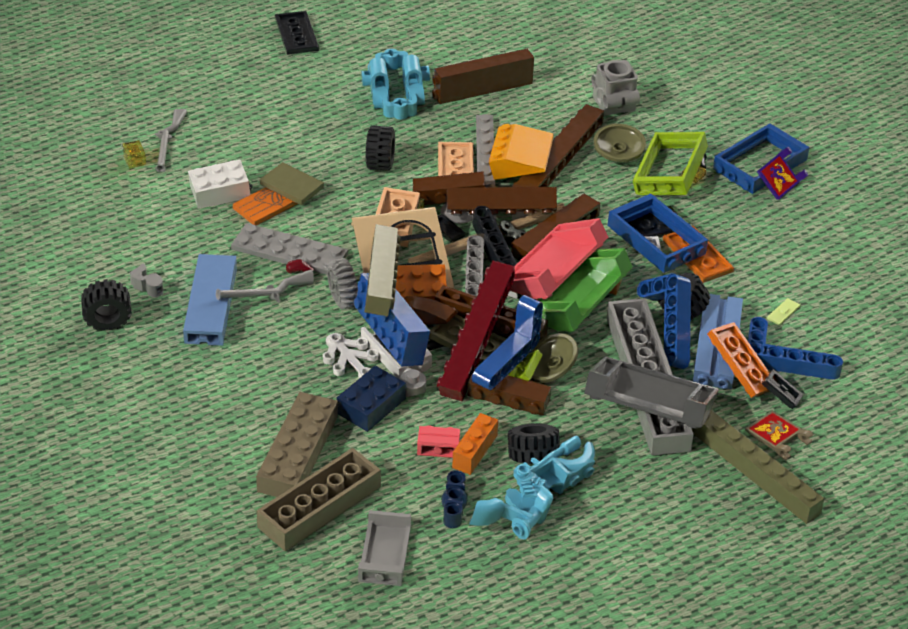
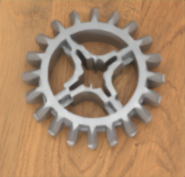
M334 259V261H330L327 265L329 289L335 303L341 310L350 309L355 306L354 300L358 295L357 279L355 278L353 267L347 259Z

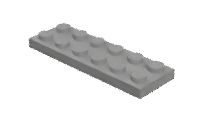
M249 223L244 225L231 244V250L284 264L292 260L302 259L314 268L313 271L326 275L327 265L330 261L338 258L345 259L348 255V249Z

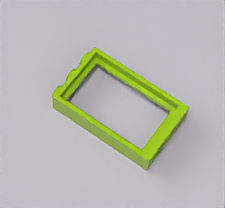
M655 132L633 179L635 194L687 195L708 147L705 132ZM660 148H694L682 176L648 177Z

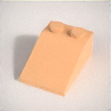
M384 187L376 215L415 210L418 207L420 193ZM414 224L397 226V235H412ZM409 242L399 244L400 246L408 247Z

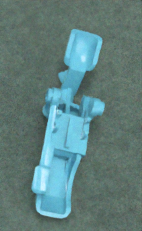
M573 436L541 461L531 458L533 466H529L526 462L518 465L513 470V476L520 486V491L511 488L506 490V503L498 498L477 501L469 525L486 526L497 522L503 517L512 521V529L515 535L520 539H527L531 528L536 523L543 524L553 501V494L549 491L550 488L561 494L564 489L569 486H575L579 481L593 474L595 470L593 468L595 462L593 443L587 442L584 446L583 455L577 459L567 460L558 458L580 448V438Z

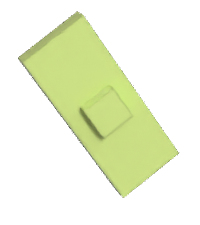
M787 298L767 319L780 326L800 307V304Z

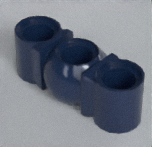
M458 470L448 473L446 490L441 497L444 507L443 523L448 528H458L462 524L463 509H465L468 502L465 492L466 476Z

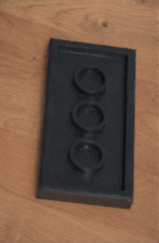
M307 11L275 14L276 24L287 55L319 51Z

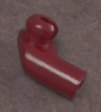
M302 259L292 260L286 264V271L288 273L314 270Z

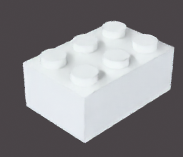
M233 160L188 171L190 187L198 208L238 201L250 195L249 181L241 160Z

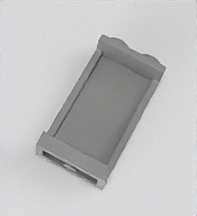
M369 511L362 559L358 566V582L402 586L411 531L410 514Z

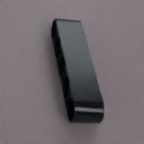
M477 206L474 210L472 225L477 235L484 239V250L490 262L496 261L515 266L517 263L490 209L486 206Z

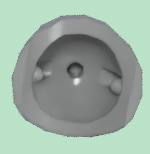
M410 369L400 376V380L406 382V397L426 392V376L422 372Z

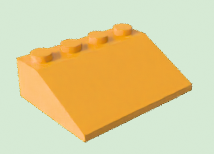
M518 124L499 126L489 158V165L494 180L545 172L554 138L553 133Z

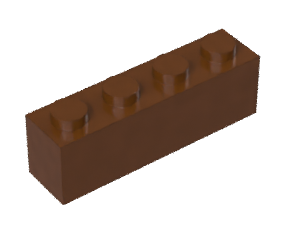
M484 171L413 178L412 192L420 193L418 205L447 203V188H486Z
M471 375L468 381L467 396L543 416L550 402L551 386L507 375L492 390L473 383Z

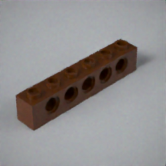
M443 285L436 294L435 300L456 309L457 315L465 318L466 314L471 312L472 301L477 296ZM503 306L493 333L505 338L511 336L515 332L517 310ZM543 318L539 340L546 337L548 331V320Z

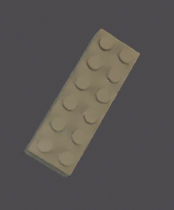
M299 392L256 475L257 492L278 497L310 475L338 418V400Z
M351 448L256 510L257 528L280 548L287 551L381 487V470L357 450Z

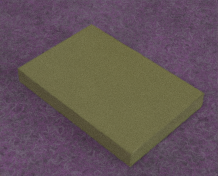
M284 162L260 179V185L300 205L324 188V182Z

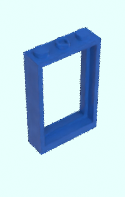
M769 123L716 155L713 169L731 182L741 186L742 189L753 194L766 186L759 175L753 178L729 162L767 140L781 150L787 147L792 150V153L789 154L791 156L784 159L792 170L808 159L810 147Z
M652 194L609 211L607 226L663 273L706 254L708 239ZM652 213L690 245L665 255L629 225L628 222Z

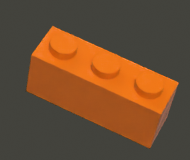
M482 413L478 415L453 451L452 468L469 475L472 474L498 436V419Z

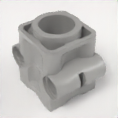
M613 60L598 64L596 74H593L591 77L593 98L600 109L604 110V116L636 111V104L640 103V94L636 89L638 76L627 60Z

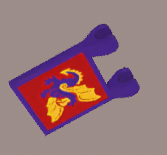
M789 147L781 150L757 171L777 200L808 176L805 169L795 175L784 160L785 157L792 153Z

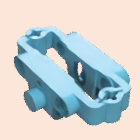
M387 49L384 52L377 53L375 58L370 60L368 71H361L362 86H370L374 109L382 108L385 117H394L400 120L406 119L407 117L417 115V105H425L423 81H430L429 66H420L419 58L416 55H408L406 51ZM398 67H402L406 99L396 98L393 102H389L387 69L395 70Z

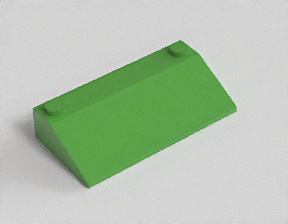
M625 248L596 249L552 293L553 295L550 298L544 300L542 298L535 299L543 303L542 318L548 320V327L557 331L567 332L575 331L578 328L579 324L633 268Z

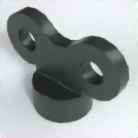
M502 221L500 224L501 231L506 233L504 239L508 246H511L515 239L526 233L525 230L515 229L509 221Z

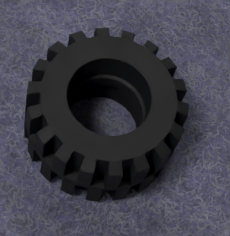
M371 125L366 139L365 158L367 168L369 170L390 171L394 162L395 131L393 127Z
M687 272L679 275L688 278L691 282L692 320L699 316L706 309V306L709 305L710 293L697 274ZM662 299L658 303L664 310L665 299Z
M104 279L102 282L98 280L95 281V284L91 283L88 285V288L83 290L81 295L82 316L88 326H93V329L96 330L101 329V331L106 329L113 330V328L118 329L121 325H125L127 320L130 319V314H132L130 294L126 286L123 287L122 283H116L115 280L108 281V279Z
M523 424L508 431L509 458L519 463L533 464L531 458L541 461L549 453L560 447L559 429L548 424Z

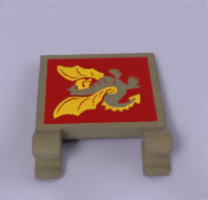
M773 410L745 428V431L776 451L784 460L791 457L788 454L791 451V447L785 444L795 437H798L806 445L812 443V439H809L813 436L812 431L801 429Z

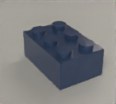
M375 365L336 397V400H338V415L368 432L406 399V382Z

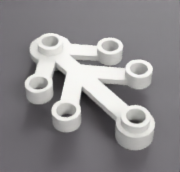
M332 333L326 337V344L329 348L323 354V362L325 364H333L336 350L338 349L341 353L338 363L333 365V373L336 376L344 375L347 360L358 372V379L368 372L370 368L364 367L357 358L367 359L371 362L378 360V351L376 349H369L367 352L359 351L368 348V340L365 337L351 340L345 339L339 333ZM346 346L356 347L359 350L348 349Z

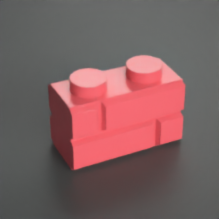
M430 425L419 426L417 455L453 458V451L460 442V429L433 427Z

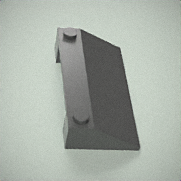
M605 356L589 371L584 394L590 395V398L595 400L604 399L686 423L690 428H701L707 420L719 389Z

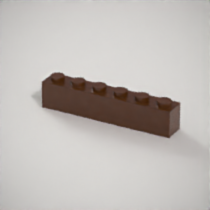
M557 187L447 188V213L458 216L469 212V215H474V210L477 206H486L490 209L492 215H498V212H506V215H515L516 212H524L525 215H532L535 212H542L545 215L553 214V211L557 210Z
M585 193L575 198L571 203L562 207V209L552 214L543 222H540L518 239H515L511 245L513 257L519 261L523 259L558 224L596 219L600 215L601 203Z

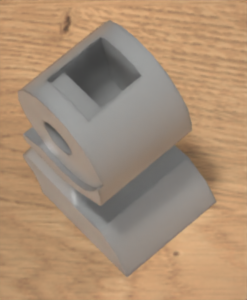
M144 263L130 272V281L134 289L141 292L147 291V294L151 297H159L163 294V280L161 276L156 273L147 275Z

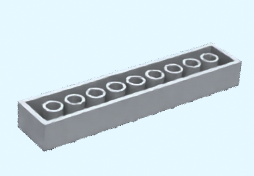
M646 298L609 301L606 319L620 361L672 375ZM636 409L651 455L691 451L693 432L686 423Z

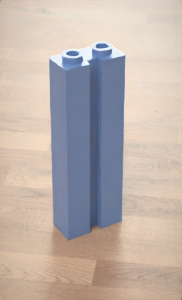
M198 255L183 329L184 344L207 342L208 345L223 346L232 298L217 300L216 290H233L237 271L236 256Z
M709 294V305L702 311L693 382L721 389H732L733 371L727 362L723 360L718 349L712 344L707 333L714 328L735 322L740 329L743 298L728 296V299L724 300L720 299V295Z

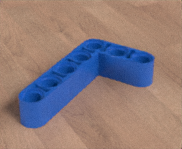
M671 273L640 282L637 287L639 297L651 301L665 299L664 352L669 366L678 369L687 368L690 363V280Z
M526 295L520 298L517 304L515 332L475 369L472 375L473 383L492 390L537 346L540 339L542 302Z
M762 317L751 319L748 342L767 370L774 369L779 372L831 380L840 377L843 359L840 356L766 344L767 320Z

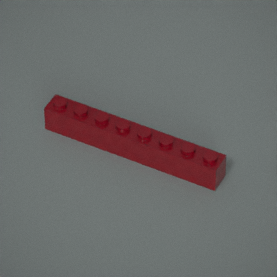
M492 261L490 268H486L484 282H481L478 287L477 298L474 297L472 301L471 312L466 314L464 328L459 330L458 342L451 349V358L446 361L444 366L445 372L438 379L437 387L441 396L463 402L468 390V381L475 367L479 365L515 280V266Z

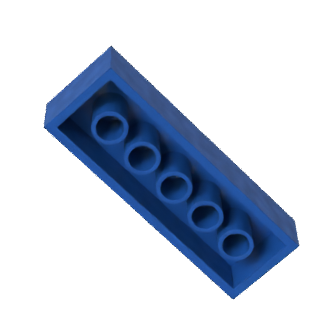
M361 273L360 281H358L357 285L358 295L354 300L355 308L401 367L423 365L430 330L397 290L395 292L393 310L389 309L388 316L365 313L369 273Z

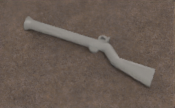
M175 109L172 125L155 133L161 139L158 165L155 167L157 172H165L167 144L168 140L172 138L170 133L178 129L187 114L186 109Z
M311 269L285 278L277 288H274L273 285H268L266 289H217L216 298L220 300L221 298L269 296L271 300L280 303L279 295L289 285L313 284V271Z

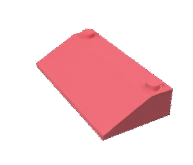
M600 218L558 224L515 265L516 277L510 291L533 299L542 298L544 300L550 298L553 295L552 293L596 249L602 247L603 242L609 238Z

